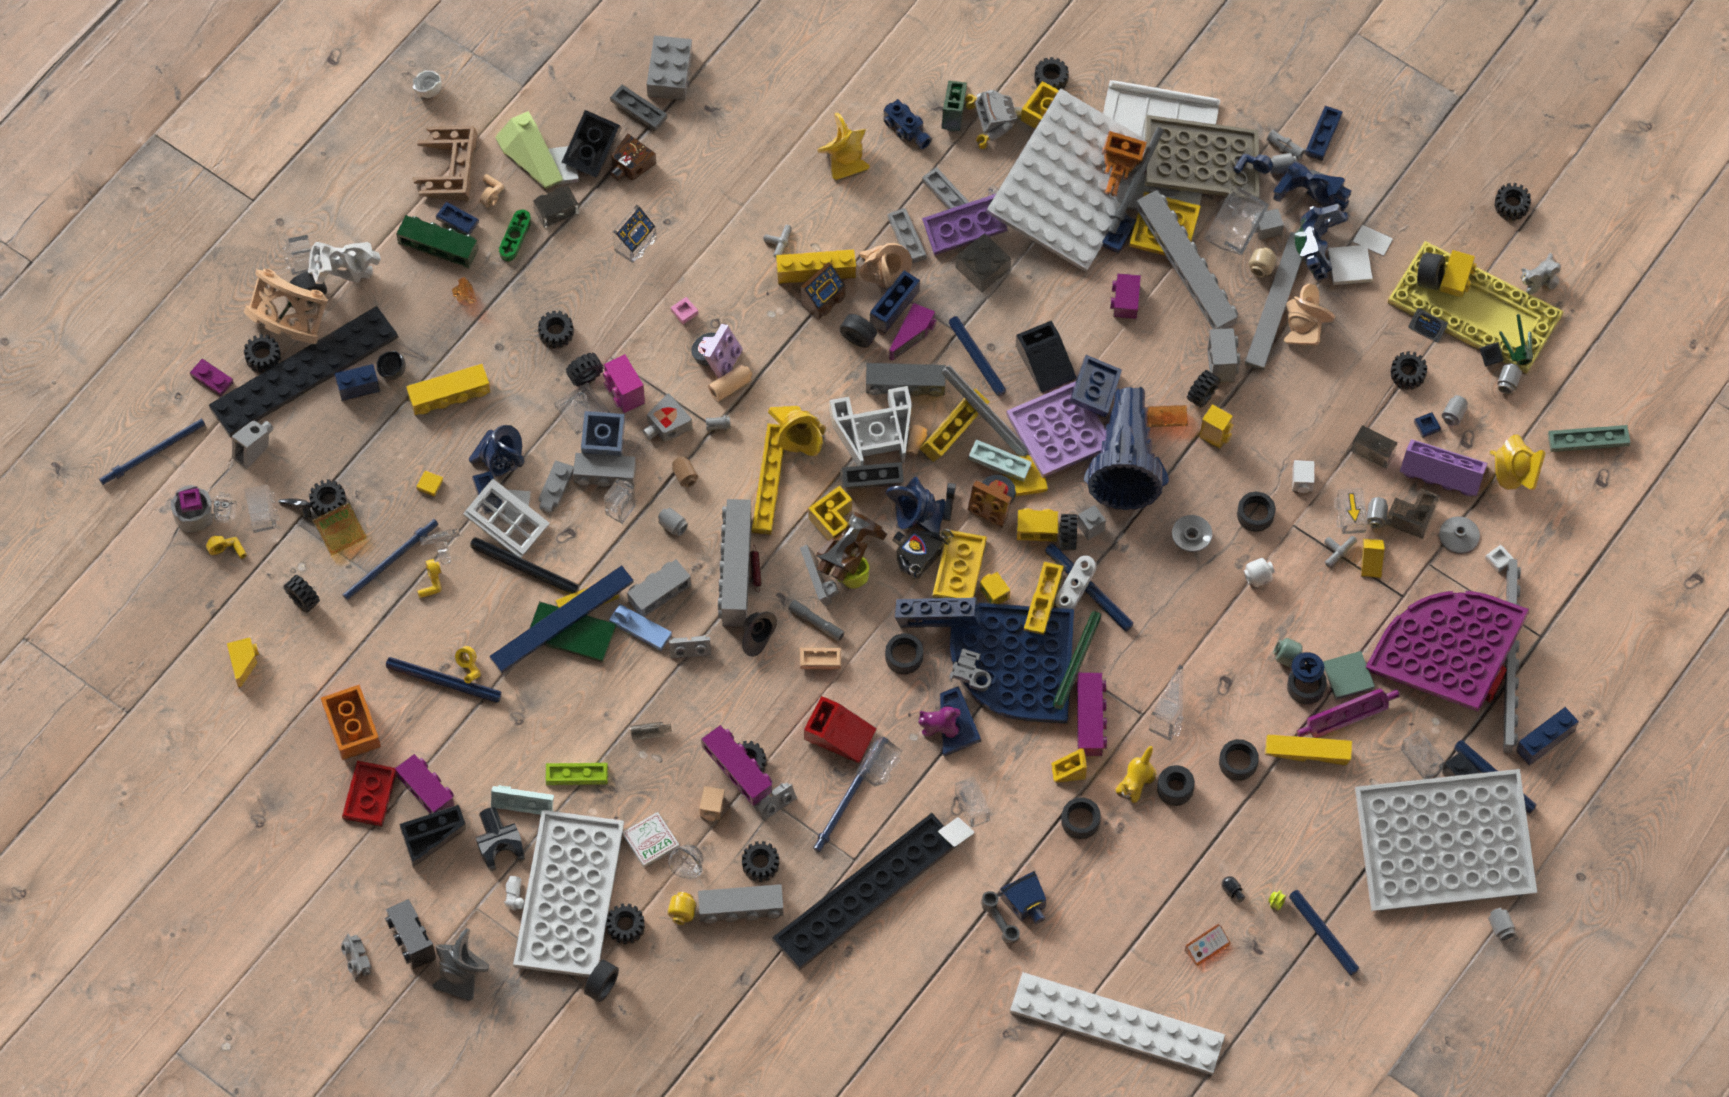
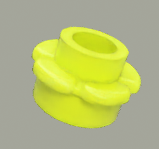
M1281 890L1277 893L1274 891L1268 900L1270 908L1280 910L1286 900V895L1282 894Z

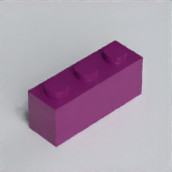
M413 754L395 768L397 778L429 814L454 806L453 792L449 787H443L440 777L435 772L431 773L428 770L429 766L423 758L419 759Z

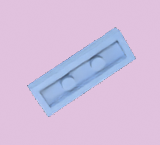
M619 604L609 619V622L615 623L616 627L662 651L672 636L671 631Z

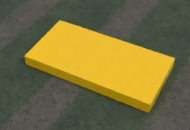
M953 530L947 531L932 598H974L987 543L986 536Z

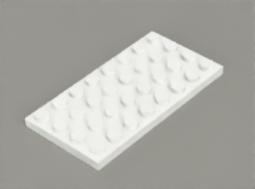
M542 810L513 963L514 967L582 977L590 976L601 958L624 821Z

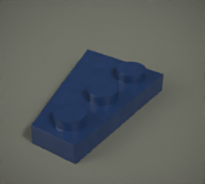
M956 686L940 693L941 709L943 707L958 708L961 712V715L956 718L955 722L956 727L959 729L957 735L949 738L942 733L943 756L945 757L982 740L960 687Z

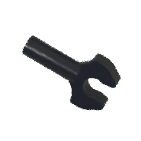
M948 483L943 514L944 521H951L956 492V484Z

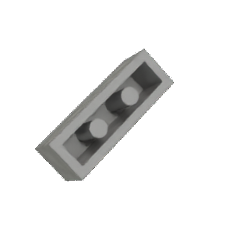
M575 453L574 483L583 486L595 484L601 487L609 485L620 488L634 487L635 457Z
M677 559L673 562H667L662 566L661 570L649 574L645 581L639 585H633L627 592L628 601L638 614L645 617L691 586V576Z

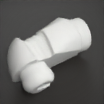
M509 876V880L506 883V901H504L506 907L515 911L517 908L522 909L524 907V900L519 898L522 879L516 876Z

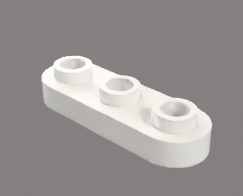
M1081 556L1075 562L1056 597L1055 602L1058 608L1074 609L1096 571V563L1090 556ZM1087 562L1088 567L1082 568V564ZM1078 580V585L1072 586V582ZM1064 598H1069L1066 604L1062 603Z

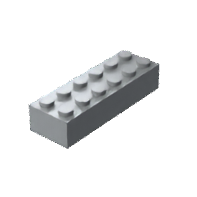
M727 499V505L722 508L723 525L721 528L718 619H722V626L743 627L748 609L752 522L751 500Z

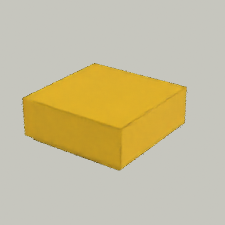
M424 471L416 488L435 497L443 482V477Z

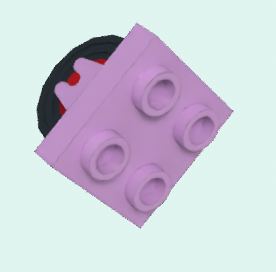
M721 324L717 333L701 335L696 339L691 348L692 356L696 362L702 366H711L718 379L732 370L733 365L743 350L729 326Z

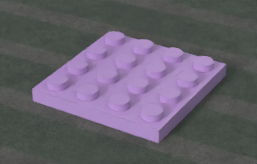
M1076 382L1006 411L1009 421L1020 440L1026 446L1028 454L1042 478L1101 453L1102 441H1105L1106 430L1097 414L1069 402Z

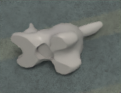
M1549 253L1547 259L1541 262L1535 269H1521L1523 274L1520 277L1523 284L1528 286L1526 292L1529 295L1536 293L1542 285H1546L1549 289H1555L1559 284V278L1556 274L1560 272L1561 265L1553 261L1552 253Z

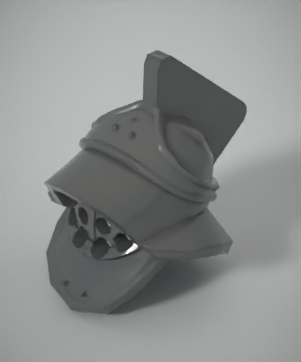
M465 928L456 940L455 945H435L440 958L439 973L441 979L432 986L436 990L470 1001L474 998L476 973L488 972L490 965L469 950L470 929Z

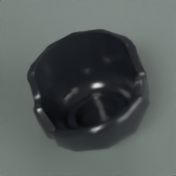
M395 350L383 353L376 362L377 372L384 379H398L406 370V362L403 355Z

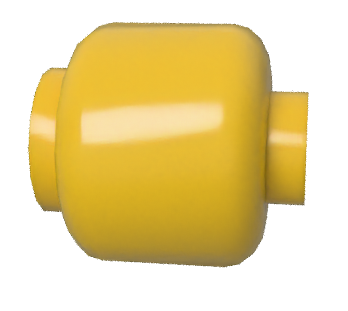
M678 892L677 895L671 897L667 914L673 919L672 921L675 924L684 925L685 922L693 920L697 903L691 894Z

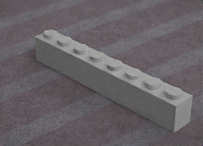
M1158 190L1137 200V211L1211 328L1227 329L1235 325L1238 318L1236 308L1229 304L1226 292L1217 285L1218 280L1216 276L1208 271L1207 262L1198 255L1195 243L1189 241L1186 229L1177 222L1176 213L1168 208L1165 196L1163 194L1160 195Z

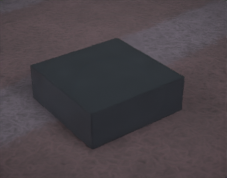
M1499 342L1479 348L1485 367L1505 361Z

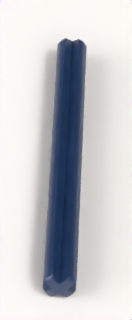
M1053 543L1049 544L1045 552L1058 565H1062L1063 570L1069 575L1074 563ZM1090 580L1085 592L1125 631H1129L1133 627V621Z
M388 657L386 661L387 669L496 703L502 697V692L473 682L466 683L463 679L393 657Z

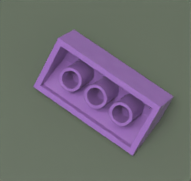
M1411 439L1406 449L1400 472L1409 478H1421L1428 484H1440L1447 490H1459L1466 496H1477L1488 463Z

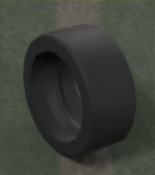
M1263 492L1247 493L1238 504L1237 518L1239 523L1249 531H1264L1274 521L1275 503L1270 496ZM1250 503L1264 505L1268 510L1267 517L1258 521L1248 518L1244 512L1246 505Z
M901 633L893 636L888 641L885 650V660L888 667L899 674L915 672L923 662V645L916 636ZM902 644L910 645L916 650V658L909 663H900L893 658L892 652L894 648Z
M1305 664L1303 670H1307V672L1310 674L1311 669L1313 667H1309L1308 664ZM1292 671L1290 672L1287 691L1296 702L1313 704L1323 697L1327 686V679L1324 673L1320 680H1318L1319 687L1316 692L1303 693L1295 687L1296 677Z
M1243 739L1231 740L1223 746L1220 752V769L1226 777L1232 780L1242 781L1248 779L1257 769L1259 754L1252 743ZM1234 750H1242L1250 756L1251 763L1246 769H1234L1227 763L1228 754Z
M1084 797L1068 801L1061 815L1064 831L1076 839H1087L1093 836L1098 831L1101 821L1100 809L1097 804ZM1077 808L1087 809L1093 815V822L1087 828L1074 827L1069 822L1070 812Z
M606 960L600 961L586 982L584 994L598 1002L603 1001L612 990L618 978L619 968Z

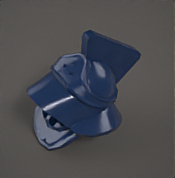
M501 425L494 431L488 430L469 457V462L473 464L482 460L489 468L490 473L495 477L522 467L525 460L523 455H521L523 445L519 431L512 425Z
M918 477L911 479L906 487L894 486L887 489L886 495L896 504L897 522L902 530H909L915 524H918L925 531H940L945 499L935 501L934 494L924 488Z

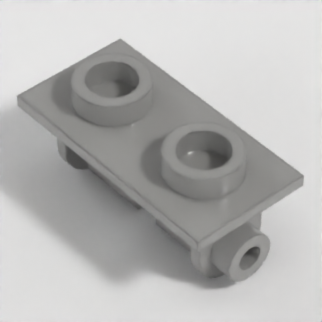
M705 635L691 637V640L688 641L687 637L669 640L670 658L711 655L710 637Z
M780 784V786L772 790V797L768 795L753 806L757 812H760L763 821L797 798L792 784Z
M347 934L341 943V951L348 961L349 972L352 973L354 980H357L361 973L363 976L371 974L370 970L372 968L367 955L359 956V954L365 953L361 938H358V935L350 937Z

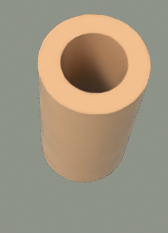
M739 365L709 384L708 389L713 398L719 402L751 382L752 372L748 366Z

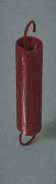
M753 545L750 557L752 583L755 589V586L758 587L762 584L759 552L756 551V547Z

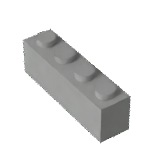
M782 885L698 891L700 922L715 923L717 920L734 922L743 918L756 920L759 917L774 919L784 915Z

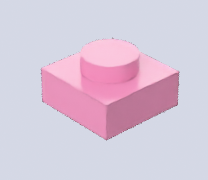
M687 297L671 307V312L682 324L698 315V309Z

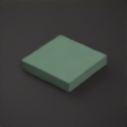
M1361 651L1323 661L1324 671L1335 700L1374 690L1375 686L1369 670L1366 669V662Z

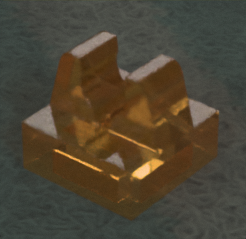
M465 277L458 279L459 285L452 289L453 297H456L457 301L466 300L469 304L477 301L472 284Z

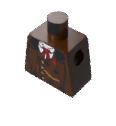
M627 133L611 157L614 169L610 172V175L617 181L624 175L631 180H635L656 164V153Z

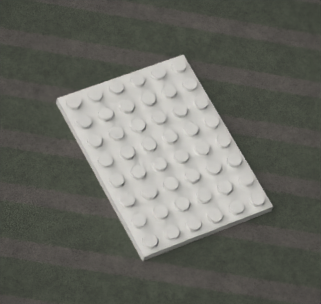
M1060 88L986 210V213L1087 272L1103 245L1102 241L1113 222V215L1116 209H1119L1139 166L1136 165L1129 172L1126 180L1122 176L1117 196H1111V193L1109 195L1105 194L1112 169L1110 168L1108 175L1105 174L1106 165L1104 155L1101 153L1106 136L1109 131L1142 141H1145V138Z
M1520 769L1355 787L1371 911L1537 893Z

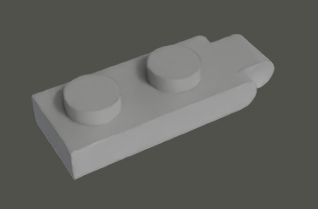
M555 460L539 496V501L541 502L539 509L551 513L554 506H559L573 474L574 466Z

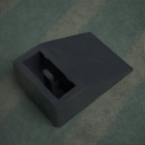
M1052 320L1016 335L1015 347L1041 393L1077 379L1061 336Z

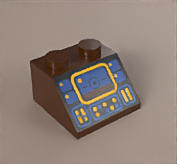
M826 263L801 286V306L818 320L823 315H828L832 307L836 303H841L846 296V286L831 263Z

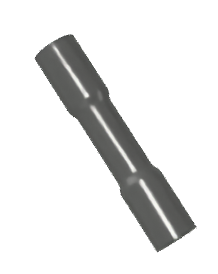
M794 599L789 605L788 610L812 623L837 642L844 636L845 632L831 622L822 619Z

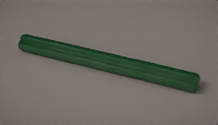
M1091 612L1055 697L1054 708L1059 710L1064 708L1102 615L1099 612Z

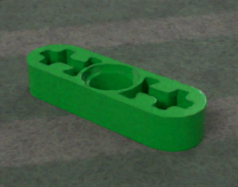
M517 210L499 246V255L504 261L514 260L531 225V215L527 210ZM522 217H525L526 220H522V222H521V227H520V226H519V219H522ZM512 232H519L521 234L517 239L510 237ZM509 244H511V252L505 254V251H507L509 248Z

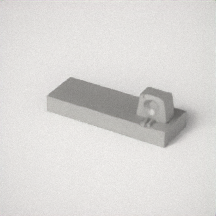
M808 545L800 547L818 599L824 606L832 603L831 598L839 593L837 585L833 580L824 582L821 572L817 569L818 563L813 550Z

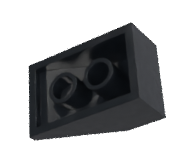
M584 110L561 163L597 178L622 130L621 126Z

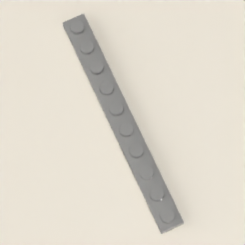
M1509 559L1507 565L1506 601L1520 606V604H1517V597H1520L1521 587L1517 585V579H1520L1521 567H1517L1516 559ZM1515 640L1505 661L1507 671L1504 684V753H1512L1513 747L1517 746L1518 734L1514 733V727L1518 726V715H1515V708H1518L1519 698L1515 696V690H1518L1519 678L1515 677V671L1519 670V659H1516V653L1519 652V640Z

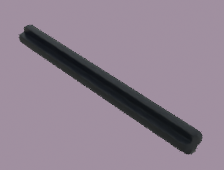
M474 537L470 543L471 548L572 594L579 590V584L482 539Z

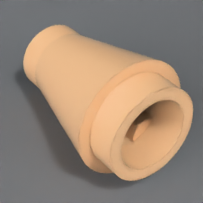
M912 425L911 429H909L907 454L912 456L918 455L919 448L928 436L926 428Z

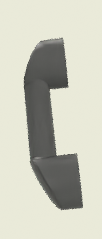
M992 891L985 892L981 899L982 908L992 915L1002 931V940L1006 943L1016 942L1019 939L1020 931L1016 926H1008L996 908L999 901L998 895Z

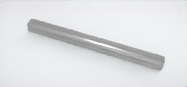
M950 365L946 366L941 372L942 375L1019 457L1025 456L1028 450L1023 442Z

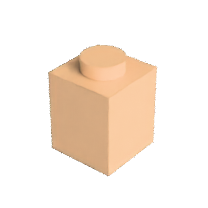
M704 786L700 804V817L709 821L721 820L725 789Z

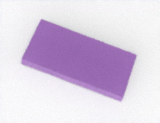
M996 194L922 218L934 256L1007 232L1006 224L986 213Z

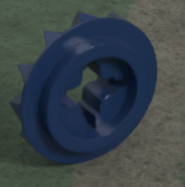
M1304 652L1294 658L1292 673L1296 679L1301 680L1303 683H1313L1316 680H1320L1323 675L1324 663L1318 655ZM1305 662L1309 667H1313L1310 674L1307 670H1303Z

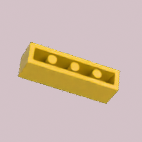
M854 249L776 255L778 284L807 282L828 262L832 264L841 279L856 278Z
M483 364L406 386L414 415L426 414L434 409H443L451 404L463 403L468 399L483 397L491 393Z
M975 388L974 391L988 405L990 401ZM964 398L919 449L935 462L948 450L979 413Z

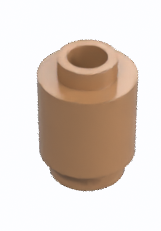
M684 456L675 459L672 462V470L681 486H693L698 479V475L691 461Z

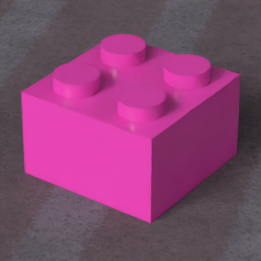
M624 354L605 363V372L603 373L605 379L604 386L608 393L611 392L613 394V401L616 407L621 408L623 413H626L645 404L644 385L627 356Z

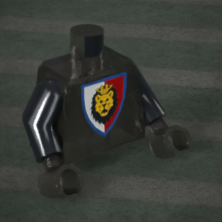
M944 529L941 532L913 530L908 537L900 531L897 532L892 541L899 546L897 548L896 560L901 572L912 576L914 580L919 579L942 553V542L946 545L950 544L948 538L954 537L950 529Z

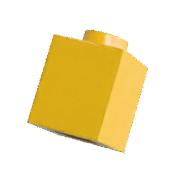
M998 572L987 574L981 579L980 591L989 603L1001 604L1010 599L1011 590Z

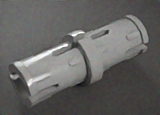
M1274 130L1267 136V141L1279 147L1280 151L1296 156L1298 160L1305 153V149L1293 143L1292 139L1289 137L1285 138Z

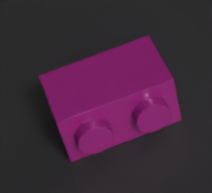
M1117 273V281L1113 280L1112 292H1115V298L1111 297L1110 309H1114L1113 317L1137 319L1141 275Z

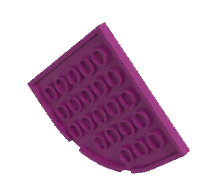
M1465 591V593L1441 592L1422 598L1409 605L1406 611L1401 615H1397L1387 626L1366 665V669L1373 674L1479 712L1529 614V609L1488 594L1474 591Z

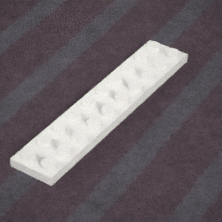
M1024 972L1022 973L1010 1009V1013L1209 1075H1213L1225 1034Z

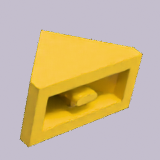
M1363 538L1361 576L1381 578L1385 550L1383 540Z
M1082 748L1051 763L1053 779L1056 783L1086 779L1087 765L1084 749Z

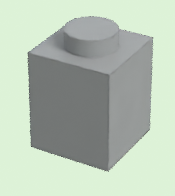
M1278 209L1257 213L1255 215V222H1252L1253 230L1255 233H1258L1260 240L1282 235L1284 224Z
M1095 505L1078 514L1077 526L1087 540L1105 531L1106 520Z

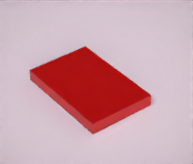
M357 760L342 819L383 827L396 779L395 767Z

